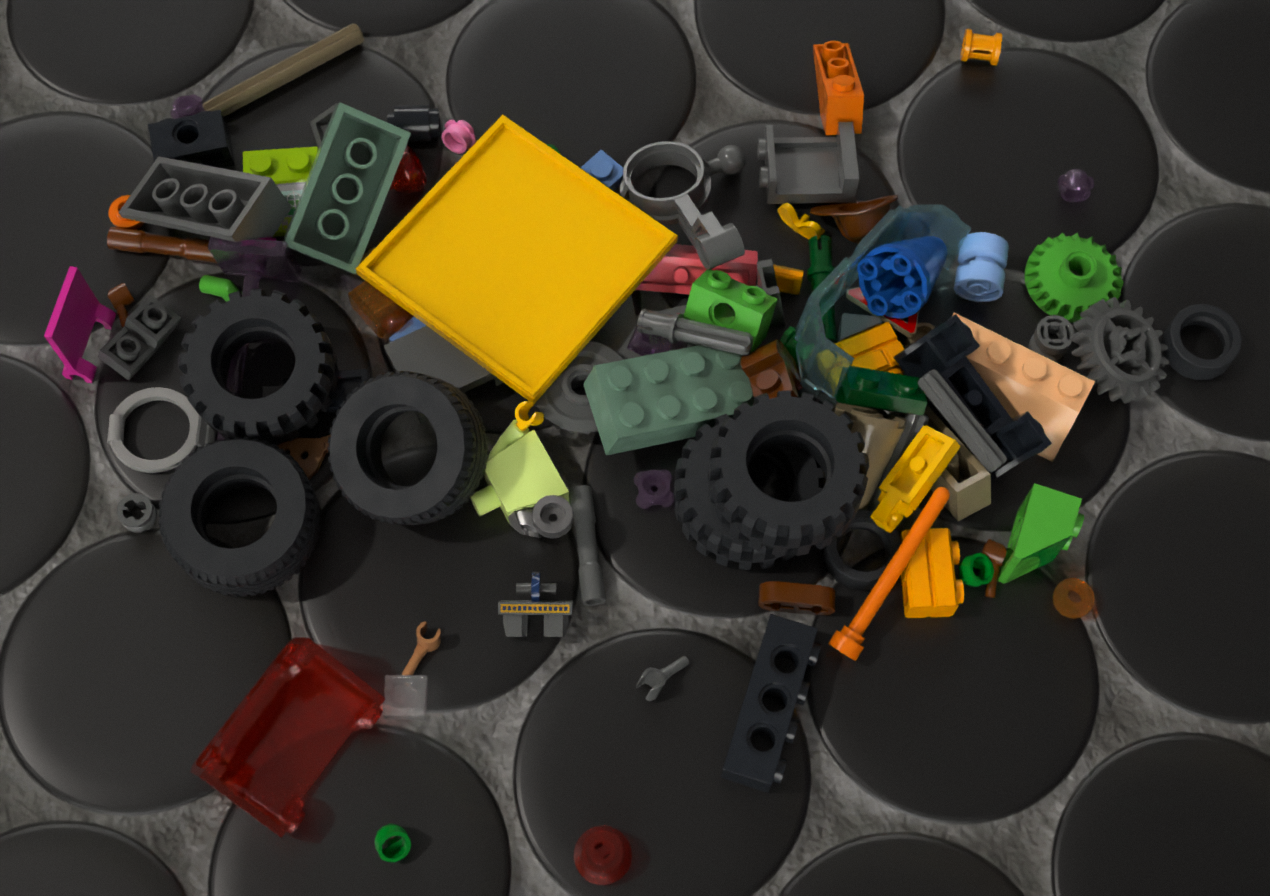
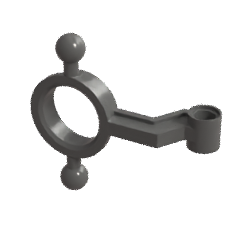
M662 141L646 145L635 151L628 158L623 169L620 196L662 225L679 223L696 249L701 263L707 270L745 254L742 238L733 223L721 226L712 211L704 215L700 213L711 197L712 185L710 176L721 171L727 174H736L744 168L746 156L740 147L727 145L719 151L717 158L706 161L693 148L685 144ZM660 165L684 167L691 171L697 179L695 184L684 193L668 198L648 197L634 189L635 181L642 173Z

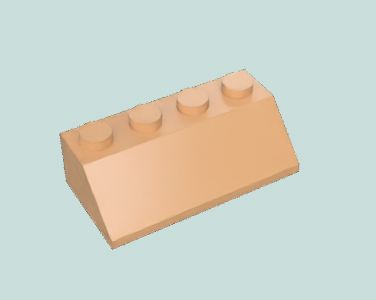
M957 314L960 320L971 329L974 339L980 345L970 355L966 356L1011 418L1028 411L1042 425L1045 435L1052 444L1037 455L1053 462L1095 381Z

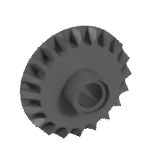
M590 341L535 403L536 408L544 414V420L548 419L554 424L556 429L568 430L571 435L575 432H580L588 436L591 432L598 431L587 395H578L573 390L578 387H584L583 384L594 365L623 360L619 354L604 344Z

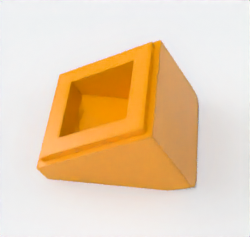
M773 264L779 291L799 295L804 271Z

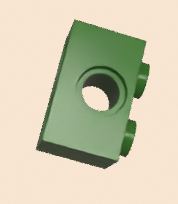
M710 269L706 270L692 283L683 318L748 332L753 337L752 352L767 336L778 299L766 294L763 289L757 286L745 285L732 279L725 272ZM727 304H729L734 309V311L731 310Z

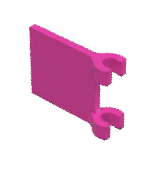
M70 266L44 337L63 362L62 375L66 379L73 380L74 375L82 377L86 383L92 384L97 367L82 358L95 321L103 324L105 329L111 330L116 313L99 303L79 269Z

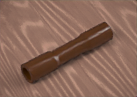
M111 227L107 234V246L109 249L180 256L188 260L218 264L223 256V243L221 241L148 234L140 230Z

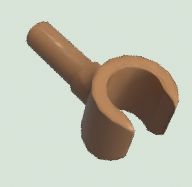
M426 621L417 627V646L401 674L409 680L426 653L436 650L441 643L440 628L432 639L422 637L428 628Z

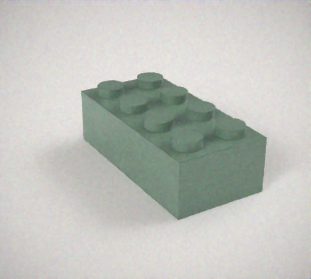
M339 102L334 109L281 246L356 275V268L362 260L411 132Z
M698 345L594 365L583 385L606 456L696 437V431L704 424H708L713 428L716 417L727 414L729 418L733 419L734 409L742 403H748L750 407L753 406L754 395L750 380L741 367V357L743 355Z

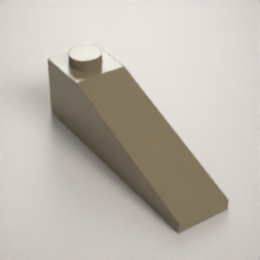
M927 405L924 412L929 417L927 426L955 439L960 445V449L931 488L933 493L938 487H945L949 490L950 498L945 507L957 521H960L991 504V474ZM877 409L880 414H883V418L885 419L889 418V413L898 415L903 418H905L906 415L903 413Z

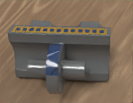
M532 571L531 583H516V595H531V600H501V602H498V614H503V624L507 637L528 636V615H544V636L565 637L569 615L573 614V600H541V595L557 594V583H541V571Z

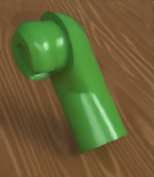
M204 275L199 282V289L202 293L222 297L226 302L230 301L228 294L240 291L232 280Z

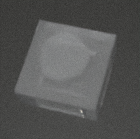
M385 675L383 717L385 720H426L427 675Z

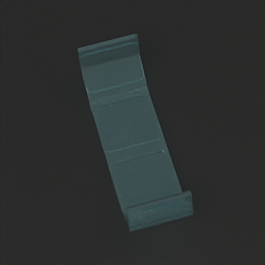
M899 205L895 210H889L859 242L853 255L850 258L845 257L808 298L794 340L797 341L796 355L801 379L812 388L822 390L834 399L854 358L826 338L822 316L858 279L857 265L872 249L887 243L922 236H935L940 238L947 247V258L944 268L949 270L971 227L961 221L959 216L945 205H913L908 208H903Z

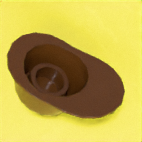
M898 195L884 196L867 201H855V203L823 204L812 208L810 213L821 216H833L841 234L845 238L858 244H867L887 239L892 235L890 203L896 201Z

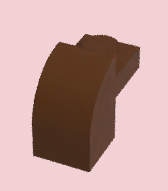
M779 339L750 352L749 355L741 357V367L750 380L754 397L767 393L769 399L777 398L778 391L789 390L791 391V397H798L797 391L803 389L796 361Z

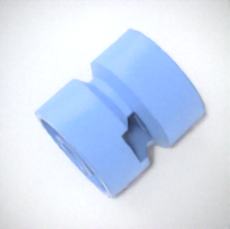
M975 232L961 238L957 260L959 266L956 269L954 291L957 295L975 302H990L1002 296L1005 282L1004 269L1007 265L1009 250L1008 242L1004 238L986 232Z

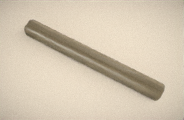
M352 23L204 102L203 109L204 111L221 109L223 117L361 44L364 41L363 33L357 24Z

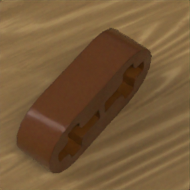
M779 581L764 582L759 585L758 605L762 609L809 615H829L835 612L836 591L831 587Z

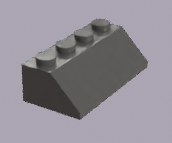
M158 156L118 213L122 218L237 242L273 237L292 207L271 177Z

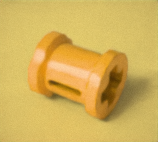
M966 29L960 60L964 62L968 58L990 61L991 65L996 66L1001 51L1002 33H996L994 36L975 34L972 32V29Z

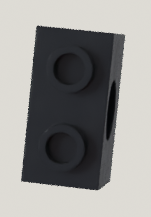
M221 109L201 111L195 115L176 119L166 118L160 122L148 124L154 162L159 156L218 168L235 166L229 131Z

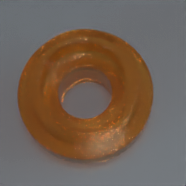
M1076 578L1061 581L1053 593V602L1056 609L1062 615L1069 618H1081L1087 615L1093 608L1095 601L1091 587L1086 582ZM1068 592L1078 593L1081 597V602L1075 603L1071 601Z

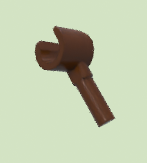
M121 283L108 291V298L116 309L122 328L125 326L126 318L129 316L125 307L135 302L125 283Z
M991 539L987 540L981 552L991 560L994 569L993 578L986 585L985 597L995 598L998 573L1007 552L1003 544Z

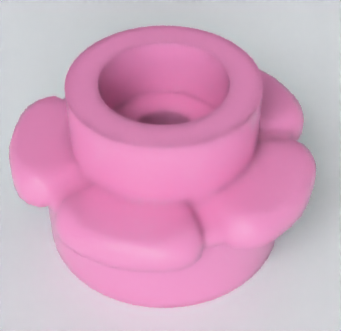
M453 119L446 122V129L443 131L441 138L444 145L450 151L462 154L476 143L474 129L468 122L463 120L456 122Z

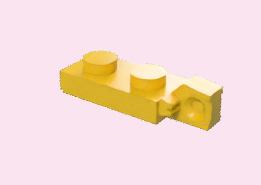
M927 425L922 426L879 486L881 493L877 500L880 504L870 516L878 527L891 534L903 520V516L908 518L917 509L960 449V445L955 439Z

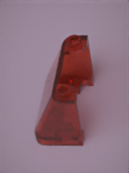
M295 637L281 650L192 765L190 772L282 838L286 831L289 834L292 833L304 819L306 814L302 810L304 805L302 798L352 731H359L363 727L368 730L378 721L383 712L380 706L386 698L308 637Z

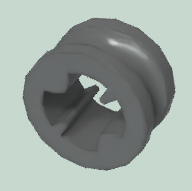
M129 494L117 506L118 519L131 532L142 533L147 531L157 520L155 506L143 494ZM136 506L142 510L141 512L144 515L139 520H136L130 511Z

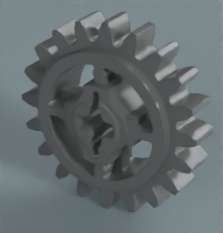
M1116 297L1108 301L1102 299L1080 313L1081 319L1073 324L1079 332L1072 335L1070 339L1079 344V348L1072 351V355L1080 357L1082 361L1077 366V369L1080 371L1086 370L1089 374L1087 378L1098 384L1097 393L1100 395L1109 390L1111 401L1122 398L1124 403H1128L1134 399L1138 401L1151 395V392L1160 388L1158 381L1167 376L1161 368L1169 364V360L1162 357L1161 352L1168 349V347L1159 342L1158 338L1162 335V331H1154L1152 328L1153 317L1144 319L1141 306L1131 311L1129 300L1119 304Z

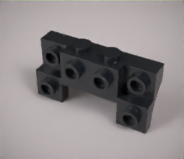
M955 314L926 335L908 345L893 358L907 376L921 378L933 369L940 373L1007 457L1006 462L1000 468L990 473L991 480L1019 463L1042 452L1052 443L1045 435L1042 425L1028 411L1014 418L1010 417L966 356L970 355L980 345L974 339L971 329ZM926 396L928 401L927 404L930 406L933 412L942 420V422L970 451V449L966 446V444L962 441V439L958 436V434L954 431V429L950 426V424L946 421V419L941 415V413L937 410V408Z

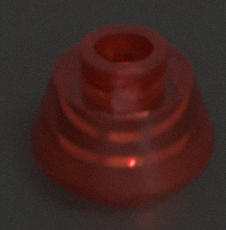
M406 146L389 190L395 189L398 193L421 192L427 183L426 174L416 153L411 147Z
M597 826L587 830L578 839L574 849V862L578 872L584 879L597 885H608L620 880L628 871L632 860V851L627 838L619 830L609 826ZM602 844L599 849H595L598 845Z

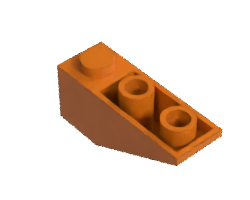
M827 41L824 44L813 45L820 116L825 135H837L838 122H853L854 134H862L864 92L849 44L839 41Z

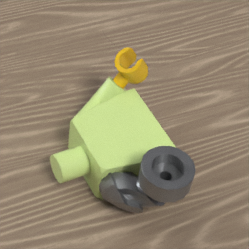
M524 401L518 404L515 409L516 419L506 428L488 455L485 463L487 464L486 470L484 469L483 471L488 486L475 492L473 496H470V499L479 516L500 507L510 526L520 534L541 538V535L551 539L559 538L567 534L573 523L569 491L535 430L529 432V425H540L544 421V414L542 412H535L529 419L528 412L534 406V402Z

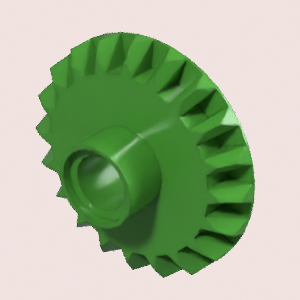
M1078 232L1072 236H1065L1064 233H1061L1056 238L1048 237L1041 245H1037L1029 256L1024 274L1027 291L1035 304L1050 316H1062L1073 323L1081 319L1080 313L1098 301L1102 299L1108 301L1113 297H1116L1118 300L1124 282L1121 279L1122 267H1118L1116 255L1108 253L1106 244L1100 246L1094 242L1093 237L1082 238L1079 237ZM1070 270L1077 271L1082 276L1075 275Z

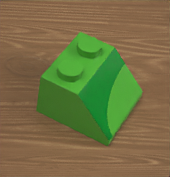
M1034 483L1017 511L1006 548V556L1001 565L997 581L1004 584L1052 562L1062 549L1067 551L1072 538L1078 537L1083 524L1084 515L1078 513L1082 498Z

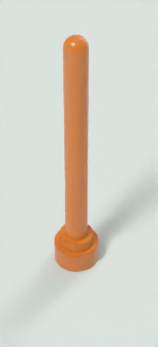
M938 487L934 491L848 627L844 625L840 632L838 630L835 631L828 642L830 646L852 660H857L864 649L861 646L865 640L862 635L949 500L950 492L947 488Z

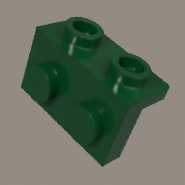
M844 365L835 394L836 401L839 403L922 416L928 403L925 393L918 386L917 382L920 379L918 377Z

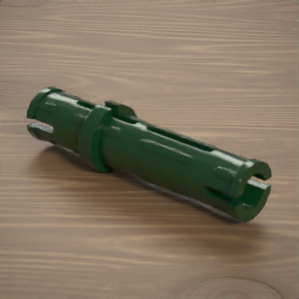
M821 235L822 249L820 250L818 237L813 236L808 240L810 268L807 269V278L811 282L813 344L821 343L824 345V333H826L828 346L837 343L833 281L837 278L836 268L832 266V238Z

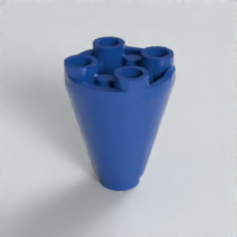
M922 236L887 243L872 249L857 265L860 289L867 301L869 310L876 316L886 315L902 319L916 314L927 303L947 258L945 243L935 236Z

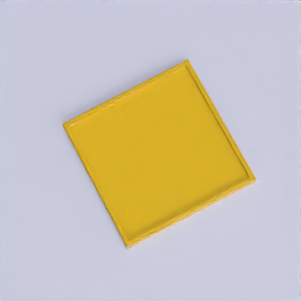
M502 115L358 265L356 272L362 279L525 399L535 404L677 243L678 235L512 120Z

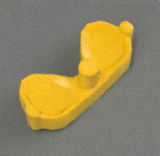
M790 203L782 204L777 211L782 221L803 237L810 239L813 236H817L819 240L821 235L825 233V230H821L817 222L808 221L810 217L807 214H804L799 219L794 207Z

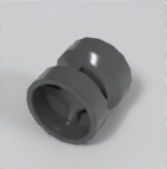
M1046 316L1038 323L1029 341L1028 349L1059 363L1073 342L1070 339L1075 334L1072 324L1062 316Z

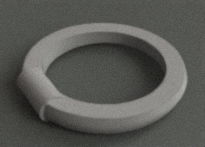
M161 387L143 389L125 398L115 409L114 413L109 416L107 444L111 446L116 457L133 470L144 473L165 472L181 465L183 459H187L188 455L192 452L194 453L198 447L195 442L199 414L188 401V397L176 390ZM157 400L176 404L187 414L190 423L188 438L177 452L163 459L147 460L133 455L126 449L123 444L125 420L135 408L144 403Z

